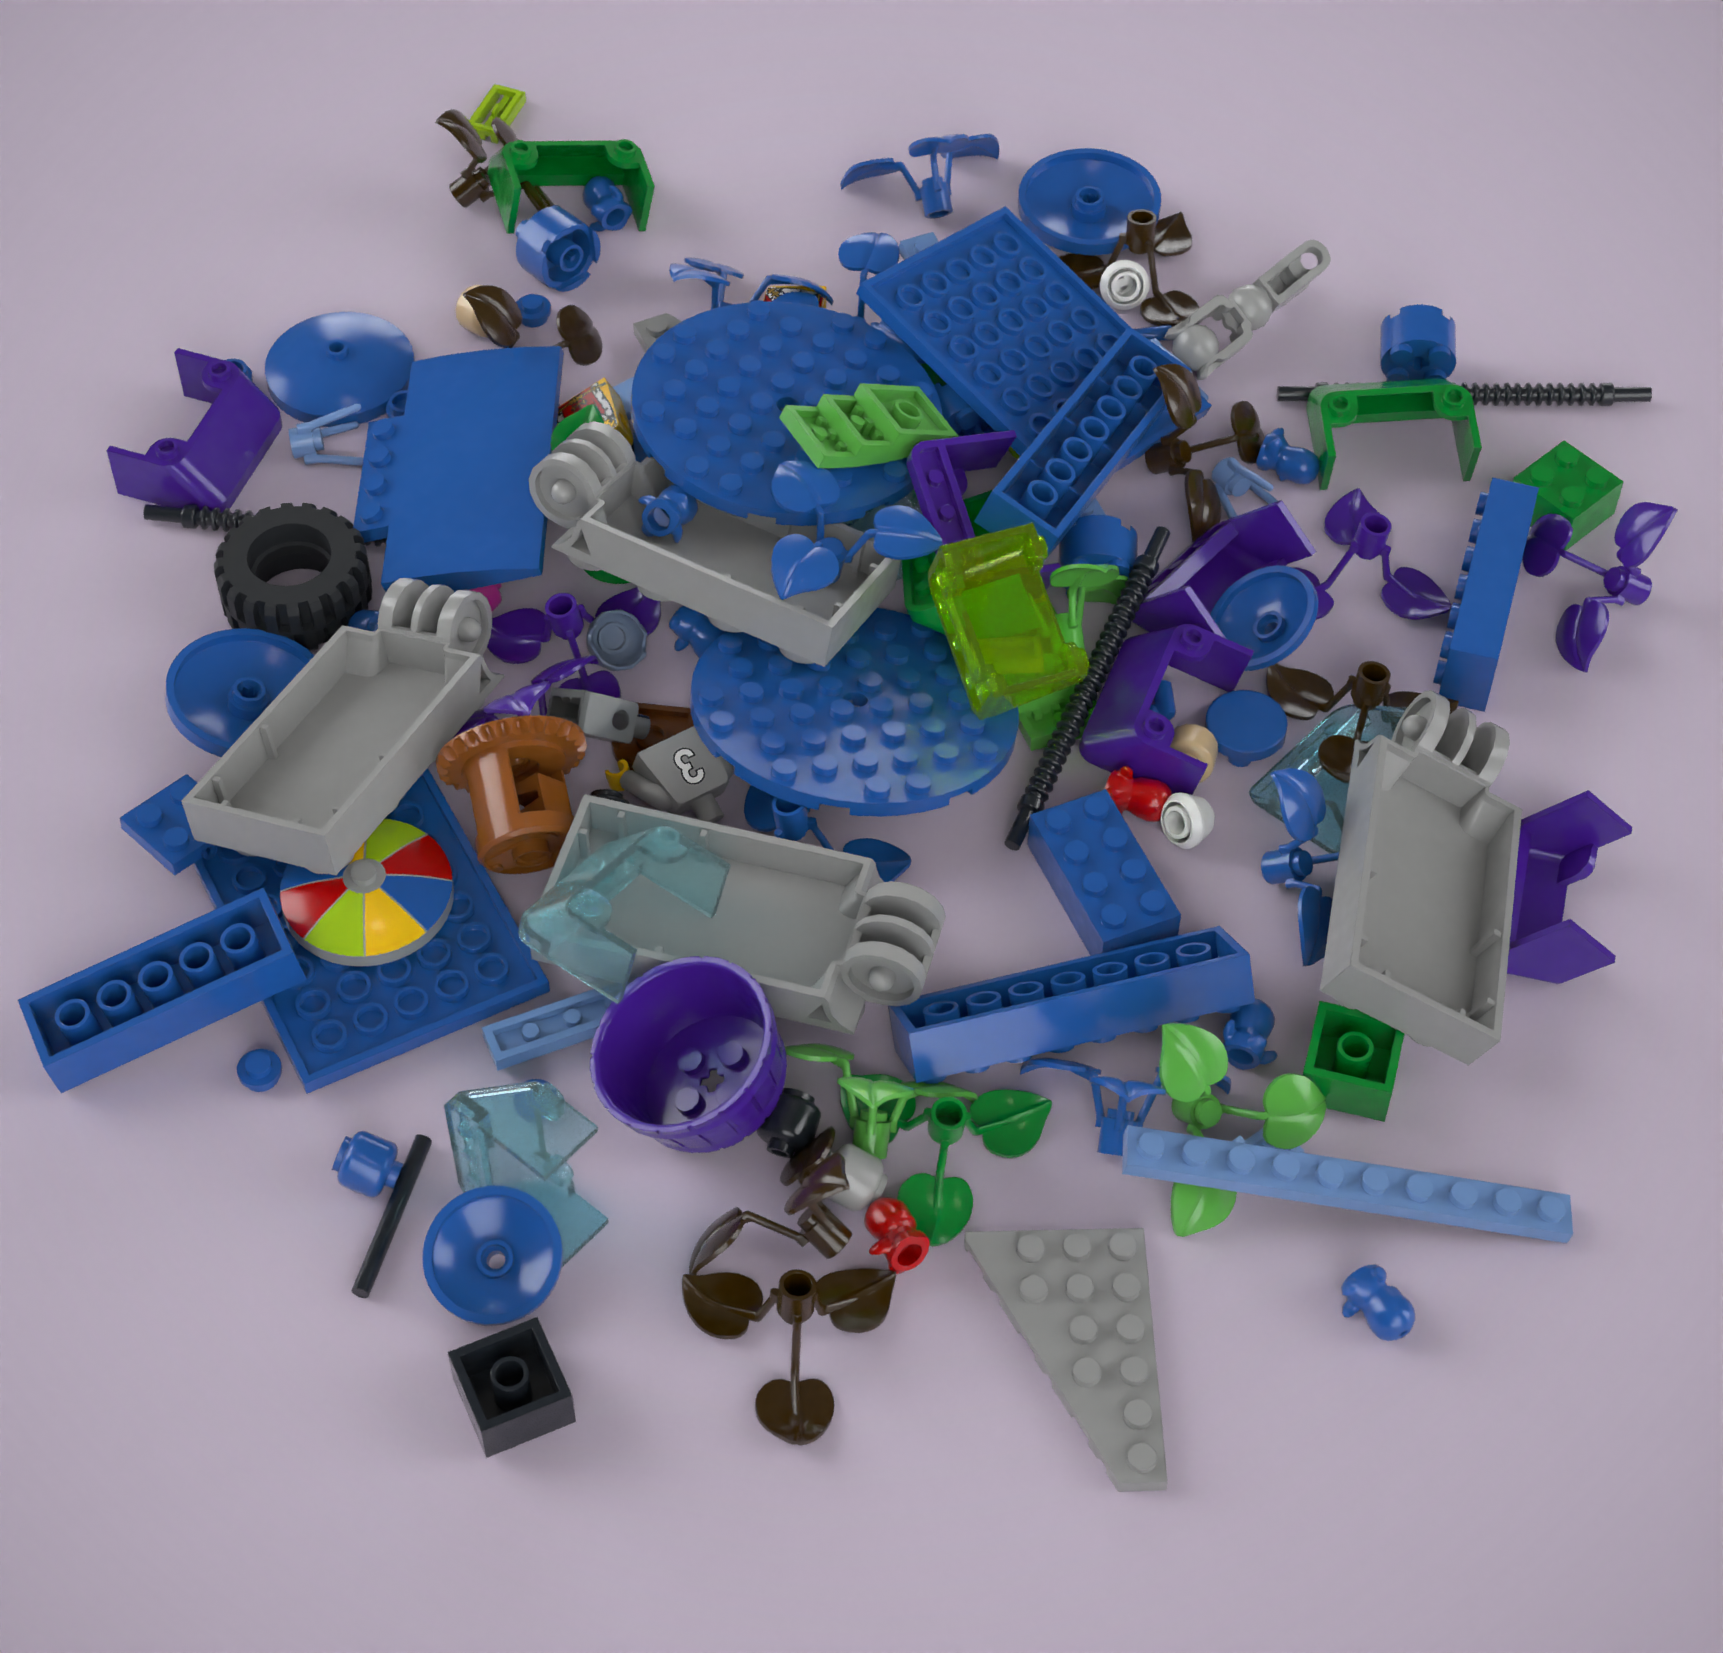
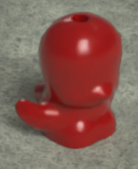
M1128 766L1114 770L1110 774L1104 788L1108 791L1121 815L1123 811H1128L1144 821L1154 823L1161 821L1162 808L1168 797L1172 795L1169 786L1162 781L1144 777L1133 778V770Z
M882 1197L869 1205L865 1213L864 1224L869 1233L877 1240L869 1249V1254H884L888 1262V1270L895 1271L896 1274H901L917 1267L929 1252L930 1240L925 1233L916 1230L915 1218L910 1213L906 1204L895 1198Z

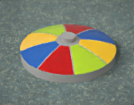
M384 819L354 854L352 861L341 869L337 875L317 874L309 871L307 868L287 864L280 886V902L284 919L297 942L315 956L332 963L347 966L381 965L401 959L417 951L427 944L442 928L449 916L454 899L452 871L442 848L422 830L410 824L392 819Z

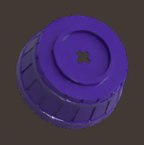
M690 956L674 959L673 962L669 963L668 961L655 966L643 973L642 977H637L617 995L618 998L614 999L599 1022L600 1027L596 1029L590 1052L592 1058H590L592 1083L595 1084L594 1089L597 1097L603 1106L630 1129L652 1137L664 1146L677 1151L710 1153L719 1151L721 1148L731 1147L744 1140V1137H749L765 1122V1118L769 1117L775 1109L785 1085L787 1069L786 1050L777 1030L774 1011L768 998L756 979H753L752 975L744 968L733 962L730 964L728 960L718 957L703 956V958H700V956ZM717 1070V1074L720 1077H724V1082L716 1085V1091L709 1092V1088L702 1085V1080L709 1078L710 1071Z

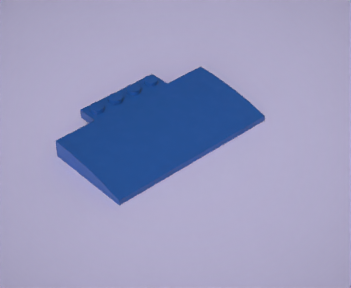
M561 346L479 350L428 358L411 363L404 415L369 422L353 525L362 535L364 543L387 538L381 585L385 592L399 578L422 580L429 587L437 584L446 585L456 592L457 590H470L543 574L548 518L545 517L534 503L529 489V477L533 467L552 452L551 436L557 425L564 356Z

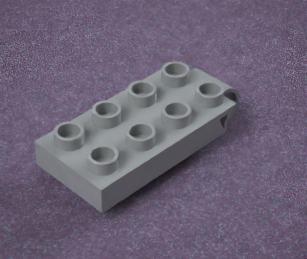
M595 421L582 424L566 440L558 445L551 454H548L533 467L529 477L530 494L538 509L548 519L569 529L551 548L567 554L572 564L590 571L603 570L637 585L638 590L644 596L652 600L674 601L708 616L709 621L723 631L745 632L779 647L781 653L786 658L797 663H816L825 667L895 588L901 560L886 558L878 554L873 547L874 538H870L854 555L851 563H844L840 579L837 582L817 591L800 593L781 600L776 591L771 572V557L774 546L781 538L791 534H802L815 543L817 526L776 524V518L750 513L746 519L716 509L696 499L698 502V512L692 521L682 525L683 536L679 543L674 542L672 534L662 537H647L641 529L643 524L642 512L646 505L640 504L638 499L645 495H652L658 498L665 488L674 485V483L664 475L665 469L654 457L648 458L647 456L641 463L636 461L630 443L619 431L608 424ZM842 523L824 525L825 538L834 537L839 539L846 551H849L864 534Z
M399 578L392 583L385 593L379 608L378 629L372 632L342 625L183 798L181 802L194 840L233 849L245 856H260L304 867L317 874L337 875L341 869L352 861L354 854L385 817L396 809L401 798L428 766L436 760L441 748L455 736L472 714L483 706L485 699L504 678V674L489 671L482 656L487 648L492 628V612L487 597L480 592L471 590H457L454 592L450 587L441 584L429 587L422 580L412 578Z
M1429 690L1418 695L1407 707L1396 726L1392 740L1382 735H1377L1368 743L1358 739L1355 740L1320 991L1335 998L1341 1005L1349 1009H1357L1407 1034L1420 1045L1433 1047L1470 1065L1501 1041L1522 809L1489 792V787L1500 773L1506 760L1510 745L1509 733L1492 722H1484L1476 727V716L1466 708H1459L1450 714V702L1442 695Z
M584 794L528 927L532 960L630 983L637 977H642L643 973L655 966L668 961L669 963L673 962L674 959L690 956H700V958L710 956L728 960L730 964L733 962L744 968L752 975L753 979H756L768 998L776 1017L854 1035L858 1021L862 1018L865 1011V1001L880 1005L902 1006L909 1005L919 999L946 916L940 902L922 888L903 882H884L879 877L876 863L872 858Z

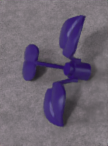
M1360 488L1354 489L1339 499L1325 517L1324 530L1327 536L1339 545H1350L1327 580L1320 584L1315 574L1295 567V569L1308 577L1316 589L1318 596L1316 620L1326 616L1333 608L1334 600L1325 590L1331 587L1354 553L1365 560L1374 559L1379 555L1382 557L1383 578L1388 583L1381 590V598L1385 606L1394 614L1406 619L1420 620L1449 612L1452 605L1448 597L1424 573L1413 568L1400 567L1394 572V575L1391 574L1389 564L1391 547L1386 545L1392 528L1391 522L1367 501Z
M1640 502L1631 506L1620 519L1614 536L1616 545L1620 547L1616 557L1624 566L1612 567L1609 570L1564 549L1573 534L1571 523L1565 517L1558 514H1547L1533 524L1522 558L1523 566L1529 574L1535 577H1544L1550 574L1557 566L1560 556L1603 576L1604 587L1612 595L1586 597L1582 606L1579 604L1570 605L1561 616L1556 630V644L1564 660L1574 668L1585 673L1588 672L1591 658L1600 646L1609 624V611L1605 604L1615 603L1622 606L1624 602H1628L1632 605H1640L1649 597L1652 589L1651 579L1641 574V569L1638 566L1647 560L1664 536L1678 511L1676 508L1651 502Z
M635 587L614 595L603 602L597 609L594 618L586 611L583 604H577L573 595L558 593L547 600L545 604L546 615L538 609L522 608L492 618L491 636L487 648L495 657L505 663H526L539 656L542 647L541 642H549L553 630L556 636L568 640L574 659L580 658L581 654L575 638L580 635L583 629V619L591 624L602 612L621 609L633 614L640 624L643 625L648 636L659 625L661 601L652 600L644 596ZM584 666L578 670L580 678L569 679L558 687L587 690L621 699V689L618 680L612 673L606 670H600L588 676Z
M591 655L568 659L546 668L530 681L532 685L523 687L512 695L500 697L484 708L475 711L454 737L473 727L499 720L494 715L495 713L528 716L537 700L540 715L546 716L545 692L551 687L552 683L569 677L586 664L598 665L597 656Z

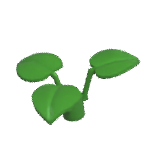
M1081 563L1062 566L1052 572L1050 575L1051 586H1069L1067 590L1069 612L1054 615L1052 617L1053 623L1049 626L1033 596L1029 593L1042 623L1043 638H1051L1053 657L1055 659L1070 660L1085 655L1082 630L1084 602L1117 604L1116 600L1121 596V590L1125 587V581L1129 579L1127 576L1119 575L1118 566Z
M1167 1023L1162 1025V1050L1159 1062L1160 1081L1163 1089H1166V1094L1173 1098L1171 1105L1173 1115L1178 1120L1188 1124L1187 1133L1204 1137L1200 1130L1216 1125L1221 1119L1222 1114L1225 1113L1255 1120H1265L1263 1137L1266 1143L1280 1149H1292L1306 1143L1320 1128L1326 1112V1098L1307 1077L1296 1073H1287L1276 1077L1268 1085L1263 1095V1107L1265 1110L1263 1112L1222 1104L1214 1095H1211L1210 1085L1222 1080L1228 1069V1055L1221 1040L1211 1032L1190 1024ZM1174 1182L1170 1210L1175 1235L1180 1237L1189 1236L1213 1228L1223 1222L1234 1207L1237 1192Z
M820 1043L785 1046L786 1055L807 1061L831 1062L841 1068L843 1077L837 1079V1084L846 1089L850 1112L849 1127L854 1128L852 1144L879 1159L887 1158L890 1133H896L897 1121L907 1100L918 1096L933 1098L964 1097L973 1103L978 1098V1095L972 1091L943 1081L927 1084L923 1082L916 1083L914 1080L899 1084L880 1080L873 1082L870 1079L852 1077L849 1060H854V1054L839 1047ZM856 1097L869 1106V1109H861L860 1116L858 1114ZM899 1098L890 1119L887 1120L888 1112L878 1110L877 1107L888 1100Z

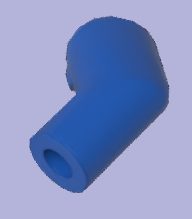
M1161 680L1154 697V704H1151L1150 710L1165 716L1169 721L1176 715L1173 688L1171 682Z

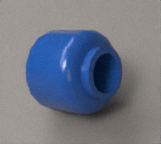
M359 1131L353 1138L345 1136L332 1170L338 1172L337 1181L341 1186L374 1198L381 1194L385 1186L394 1188L403 1163L396 1161L398 1147L395 1143L369 1132Z

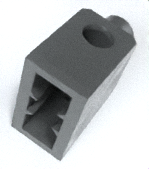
M551 689L546 716L563 718L577 724L584 731L585 737L630 744L633 738L645 739L651 724L649 716L638 714L639 706L636 702L587 690Z

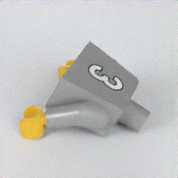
M693 726L638 752L632 765L634 771L629 769V765L624 759L617 762L620 772L611 773L609 770H605L608 785L612 790H626L660 811L666 810L668 813L681 815L689 810H693L698 820L716 823L724 817V814L715 798L724 793L733 773V765L722 756L715 758L702 742Z

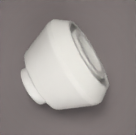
M1119 260L1112 263L1105 269L1100 279V292L1103 299L1111 307L1119 310H1128L1138 306L1146 298L1149 291V278L1145 269L1140 264L1131 260Z
M1182 792L1174 793L1168 797L1162 808L1161 826L1164 834L1173 844L1182 849H1190L1197 846L1211 833L1214 827L1215 814L1210 804L1204 798Z

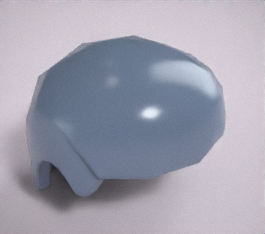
M621 609L602 612L589 625L586 638L587 650L590 655L597 656L598 665L610 671L629 670L634 668L647 655V632L633 614Z

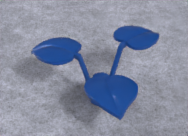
M950 134L942 137L923 138L913 142L908 148L909 154L912 157L930 155L932 177L922 180V187L920 189L903 162H894L893 158H881L863 161L850 167L840 183L841 190L862 179L900 171L914 192L915 200H922L925 218L932 219L947 216L953 212L950 199L952 195L950 188L952 158L988 156L998 159L1000 151L999 142L996 136L992 134H979L969 137L965 134ZM938 153H941V157L946 159L944 182L943 177L939 176Z
M868 232L846 239L839 247L838 257L844 268L850 271H861V284L867 280L868 272L877 275L898 264L900 251L898 243L889 234ZM789 292L773 300L775 302L798 303L819 307L818 298L806 292ZM859 297L858 313L853 318L868 324L864 319L865 302ZM881 320L880 324L877 322L871 323L870 326L885 332L887 336L905 348L919 363L926 364L883 320Z
M685 257L684 262L690 266L677 263L670 264L669 272L673 282L688 278L702 279L712 287L711 309L733 305L724 301L725 288L730 286L727 274L743 279L744 273L730 266L715 264L700 258ZM780 274L767 275L749 300V302L759 300L769 285L795 284L806 286L816 291L831 305L833 304V298L816 283L807 279Z
M801 460L786 461L779 464L771 483L772 496L783 510L797 515L808 514L815 510L817 516V538L815 543L802 534H791L781 538L774 546L771 557V572L776 591L781 600L800 593L817 591L837 582L840 579L844 563H851L854 555L870 538H874L873 547L878 554L896 560L922 557L942 547L941 536L921 513L908 506L893 505L879 510L873 520L875 529H868L849 551H846L839 539L834 537L825 538L824 510L822 507L832 506L839 500V486L834 476L825 468L818 469L814 463Z
M1287 768L1273 771L1270 775L1278 790L1281 813L1286 829L1294 840L1288 844L1279 845V850L1264 853L1261 860V871L1266 882L1271 885L1285 883L1287 889H1302L1298 898V923L1303 966H1311L1325 957L1333 899L1329 896L1322 897V888L1320 886L1303 882L1302 880L1311 874L1313 864L1337 861L1339 852L1311 857L1308 851L1298 847L1318 835L1317 824L1321 823L1325 818L1326 804L1322 788L1313 775L1301 769Z
M750 785L745 799L744 815L748 825L760 832L775 830V837L792 841L801 840L806 835V832L811 830L823 848L834 850L817 826L816 818L808 817L811 808L774 797ZM873 838L855 839L846 843L843 848L845 853L872 858L876 863L879 877L884 882H894L910 867L912 862L911 857L902 849Z
M1056 1058L1031 1059L1026 1061L1020 1069V1075L1046 1067L1067 1070L1089 1081L1092 1087L1096 1111L1095 1127H1101L1098 1153L1123 1156V1134L1127 1125L1143 1127V1123L1156 1096L1166 1095V1089L1161 1088L1159 1067L1155 1069V1072L1158 1074L1153 1084L1133 1080L1123 1082L1121 1079L1114 1077L1098 1076L1101 1075L1100 1069L1083 1063ZM1225 1075L1222 1080L1214 1085L1221 1088L1228 1095L1231 1090V1079ZM1100 1086H1104L1119 1095L1118 1108H1108L1107 1117L1104 1114ZM1142 1095H1147L1134 1121L1135 1112L1126 1111L1127 1102L1129 1103Z

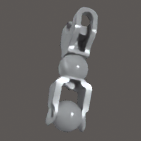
M1308 240L1260 276L1252 285L1247 284L1234 289L1229 298L1223 295H1217L1186 320L1167 330L1164 338L1173 340V355L1185 363L1192 371H1197V380L1206 379L1216 368L1237 354L1252 339L1253 330L1263 327L1269 321L1273 312L1298 296L1307 288L1312 280L1328 267L1331 257L1327 248L1317 240ZM1304 253L1314 254L1318 260L1317 266L1311 270L1306 269L1301 263V255ZM1207 317H1212L1216 321L1222 319L1223 326L1232 332L1229 336L1231 343L1219 353V341L1215 333L1207 326L1198 325Z

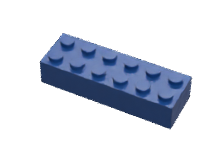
M1492 477L1489 493L1480 492L1475 515L1483 517L1482 520L1476 518L1473 520L1468 542L1476 545L1475 547L1467 546L1461 570L1469 573L1468 575H1459L1454 599L1461 600V603L1453 602L1447 623V628L1454 629V632L1446 631L1439 657L1445 658L1447 661L1438 660L1433 681L1434 684L1441 685L1439 694L1446 698L1458 700V706L1485 712L1539 487Z
M263 887L20 998L18 1003L42 1065L60 1093H63L307 980Z

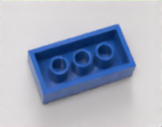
M1106 789L1030 814L1027 845L1090 956L1178 935L1181 914Z

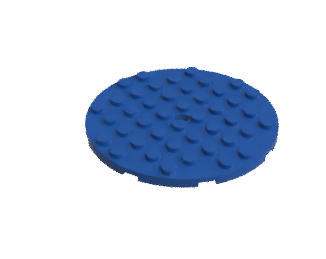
M762 300L711 309L692 316L670 328L649 347L640 360L634 375L631 391V418L637 439L648 458L654 457L665 469L664 475L672 483L701 502L721 511L746 519L749 513L776 518V524L792 526H817V516L815 510L804 515L785 511L775 502L772 496L771 483L779 464L794 460L812 462L779 418L782 413L780 409L784 408L785 405L817 406L823 394L853 396L860 383L919 386L941 415L942 407L934 384L924 368L905 348L887 336L882 330L857 320L847 313H838L833 310L805 304L765 302ZM907 458L852 468H825L834 476L838 483L839 500L832 506L822 507L824 510V525L863 518L865 511L883 504L891 506L907 496L914 489L907 469Z
M878 607L825 667L816 663L802 664L786 658L781 653L779 647L748 633L725 631L701 655L693 672L691 683L690 711L694 727L702 742L715 758L722 756L735 767L734 774L737 777L774 797L815 810H819L821 804L850 808L849 815L883 817L922 813L948 806L950 798L965 792L971 795L975 794L999 775L1008 763L1014 750L1019 726V710L1016 697L1004 674L963 676L960 641L912 621L908 614Z

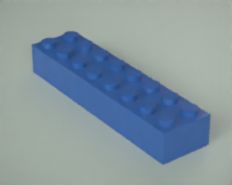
M1128 326L992 490L974 522L1038 567H1041L1166 409L1160 381L1152 369L1164 364H1178L1189 371L1192 369Z
M1216 926L920 995L918 1000L909 1005H888L895 1052L916 1083L933 1084L945 1080L948 1075L961 1072L980 1073L989 1069L991 1065L1003 1062L1023 1063L1030 1060L1033 1055L1045 1052L1065 1053L1072 1050L1075 1045L1087 1042L1107 1043L1113 1041L1117 1035L1125 1033H1149L1155 1031L1159 1025L1167 1023H1191L1205 1014L1214 1012L1233 1013L1240 1010V1007L1243 1005L1255 1003L1250 954L1221 926Z

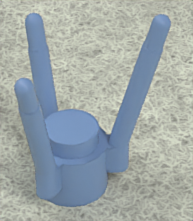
M357 403L310 422L296 424V428L289 429V439L294 458L304 457L305 465L330 463L362 466L364 457L318 454V451L324 450L323 437L357 429L359 423L354 421L320 429V427L361 410V405Z
M1234 457L1221 460L1212 471V480L1216 483L1215 486L1220 502L1229 519L1236 517L1237 514L1227 495L1239 497L1250 489L1268 504L1278 501L1267 492L1272 491L1274 486L1241 465Z

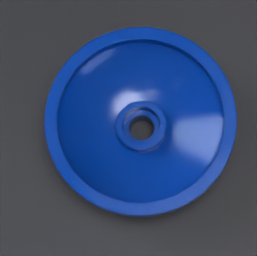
M1269 566L1255 570L1232 584L1219 598L1210 616L1226 639L1254 651L1244 670L1254 671L1282 661L1303 643L1317 617L1318 596L1314 585L1301 571L1288 566Z
M491 1185L475 1188L451 1200L432 1221L423 1246V1270L433 1295L446 1310L456 1317L484 1326L512 1323L528 1316L539 1308L555 1288L563 1264L561 1234L549 1211L541 1202L528 1193L507 1186ZM501 1254L505 1256V1263L501 1268L493 1269L489 1266V1261L494 1255Z

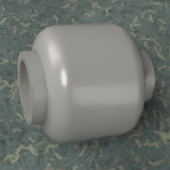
M853 1144L842 1145L835 1153L839 1152L845 1158V1173L850 1189L832 1195L828 1199L855 1212L862 1210L865 1206L869 1207L873 1201L881 1197L888 1177L883 1173L884 1166L878 1157ZM830 1151L826 1158L834 1154V1152Z

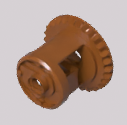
M543 715L499 719L473 727L457 735L447 742L437 754L436 769L440 780L445 782L446 785H453L455 790L465 788L470 793L478 833L475 838V848L478 862L483 867L501 874H527L554 867L575 817L572 815L564 775L569 774L571 768L579 765L580 760L585 756L587 748L585 733L577 724L563 718Z

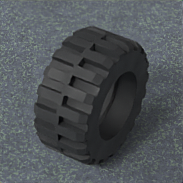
M283 503L280 508L271 509L269 506L260 509L258 515L254 517L248 515L239 522L238 528L233 527L224 537L225 542H222L217 549L214 574L224 615L233 629L249 628L263 630L290 638L309 651L319 648V644L328 642L342 625L347 626L350 617L356 611L368 610L369 608L368 603L372 599L373 589L363 537L347 518L342 515L337 517V512L326 507L320 510L316 508V505L310 503H302V506ZM311 569L321 572L315 578L298 585L278 586L267 583L276 575L289 570Z

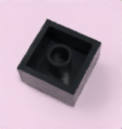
M538 1317L447 1352L454 1383L486 1458L576 1422L571 1391Z

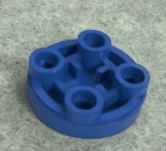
M1235 690L1219 696L1211 703L1206 713L1204 727L1217 740L1219 753L1228 757V761L1232 765L1246 767L1252 761L1272 756L1283 747L1288 722L1283 708L1271 697L1252 690Z

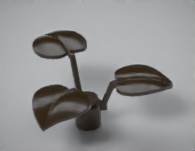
M455 109L447 110L437 118L435 123L447 129L473 157L468 167L460 172L461 176L449 184L450 191L457 202L464 208H467L479 198L484 203L489 198L495 196L493 190L489 191L491 186L488 177L489 165L484 169L482 167L475 169L478 163H483L487 160V155L481 146L482 140L470 121L460 111ZM496 117L492 120L493 131L503 145L519 140L514 131L501 118ZM529 181L520 182L521 188L537 211L554 205L538 185L533 187Z
M1145 209L1131 211L1127 216L1126 233H1119V241L1105 265L1103 260L1096 255L1071 253L1059 257L1091 289H1096L1100 287V279L1103 272L1109 265L1116 262L1124 244H1126L1132 253H1147L1154 297L1145 299L1140 306V314L1148 323L1156 326L1171 325L1173 327L1186 320L1199 309L1197 302L1188 294L1173 290L1162 295L1158 287L1154 252L1161 256L1170 257L1189 251L1192 246V235L1186 226L1182 212L1158 220L1156 225L1157 217L1153 212Z
M482 285L466 291L462 296L472 306L478 322L487 337L499 347L512 348L520 338V334L516 329L522 323L521 312L513 297L504 289L492 285ZM567 305L561 308L557 313L556 324L564 340L553 346H561L562 349L568 346L572 359L578 365L588 366L595 363L602 353V340L597 329L593 327L592 320L581 308L575 305Z
M1164 364L1154 367L1152 370L1160 381L1169 415L1178 428L1169 435L1162 436L1160 438L1161 442L1151 446L1145 452V460L1148 469L1155 475L1169 472L1170 476L1186 475L1184 482L1192 542H1194L1205 531L1220 523L1222 511L1218 491L1213 481L1204 479L1201 470L1184 468L1186 463L1191 461L1192 453L1237 441L1241 460L1247 464H1255L1265 436L1260 428V420L1255 408L1247 401H1239L1232 406L1230 414L1231 425L1235 435L1189 446L1185 440L1181 441L1177 437L1197 423L1195 414L1200 411L1202 406L1201 395L1195 377L1187 368L1178 364Z
M1375 661L1363 662L1358 668L1356 677L1350 675L1347 683L1335 695L1331 684L1325 678L1310 671L1288 668L1276 663L1268 667L1266 674L1268 696L1283 708L1286 716L1299 720L1313 719L1318 710L1329 712L1351 690L1350 694L1354 705L1361 709L1354 738L1352 739L1345 735H1332L1321 742L1318 750V760L1323 769L1343 783H1349L1355 740L1361 741L1369 710H1373L1383 703L1384 717L1387 720H1394V727L1396 729L1407 707L1421 694L1410 691H1398L1389 694L1391 689L1389 684L1391 673L1385 665ZM1446 698L1450 702L1451 714L1457 709L1459 701Z
M832 1126L821 1132L809 1144L799 1149L786 1163L780 1175V1182L784 1186H789L796 1180L801 1185L786 1202L784 1211L788 1215H793L809 1207L797 1221V1225L801 1227L800 1232L751 1211H744L742 1213L739 1207H735L715 1220L699 1238L690 1259V1275H697L701 1268L725 1251L736 1240L744 1224L748 1222H754L795 1240L801 1247L810 1242L826 1259L834 1257L847 1245L851 1239L852 1231L821 1201L850 1189L845 1173V1158L839 1152L826 1158L835 1139V1129Z
M794 1269L787 1271L781 1276L778 1289L772 1288L770 1290V1297L764 1304L763 1294L758 1284L745 1275L730 1272L707 1275L684 1274L682 1277V1296L684 1306L694 1324L702 1332L719 1339H737L742 1337L748 1330L749 1320L760 1322L775 1303L777 1304L776 1309L779 1316L786 1323L792 1325L791 1381L776 1379L766 1383L757 1393L755 1413L759 1423L769 1433L791 1445L797 1444L802 1446L816 1441L825 1433L834 1413V1398L825 1382L818 1379L799 1381L802 1323L813 1315L815 1307L818 1315L825 1316L829 1314L832 1324L842 1331L863 1333L874 1330L882 1324L889 1312L896 1281V1272L882 1269H849L829 1273L816 1282L813 1275L809 1272Z

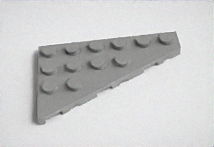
M1144 1228L965 1232L964 1245L966 1252L970 1251L983 1272V1279L990 1290L994 1291L999 1297L1000 1306L1017 1333H1021L1035 1354L1036 1363L1041 1371L1047 1374L1052 1381V1388L1070 1417L1076 1419L1089 1440V1447L1096 1458L1102 1460L1106 1467V1474L1117 1491H1166L1168 1481Z

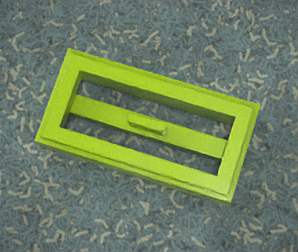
M497 84L492 86L469 119L481 140H486L490 136L491 142L498 144L500 140L493 131L492 120L499 117L510 126L526 103V92ZM504 95L499 103H496L500 96ZM491 111L492 114L490 115V117L488 118V120L485 122V124H482V122L484 121V119L487 117V115H488L489 112Z

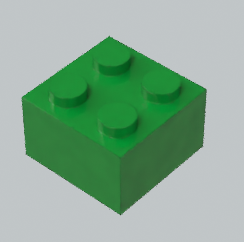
M1565 440L1513 478V482L1539 487L1530 524L1531 528L1539 518L1547 514L1561 515L1571 523L1573 534L1569 543L1564 548L1565 550H1568L1615 514L1624 481Z
M1319 1001L1302 1076L1310 1079L1324 1095L1327 1109L1385 1122L1405 1033L1357 1009H1349L1345 1006Z

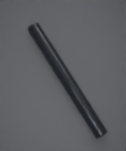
M418 1134L414 1138L352 1287V1293L360 1298H368L431 1147L432 1140L425 1135Z

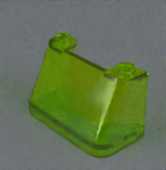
M1034 523L942 545L929 568L928 581L930 591L971 708L979 720L997 716L1083 681L1088 674L1089 661L1085 650L1082 647L1078 648L1072 641L1065 643L1045 589L1040 571L1043 567V560L1048 557V548L1044 537L1037 534Z

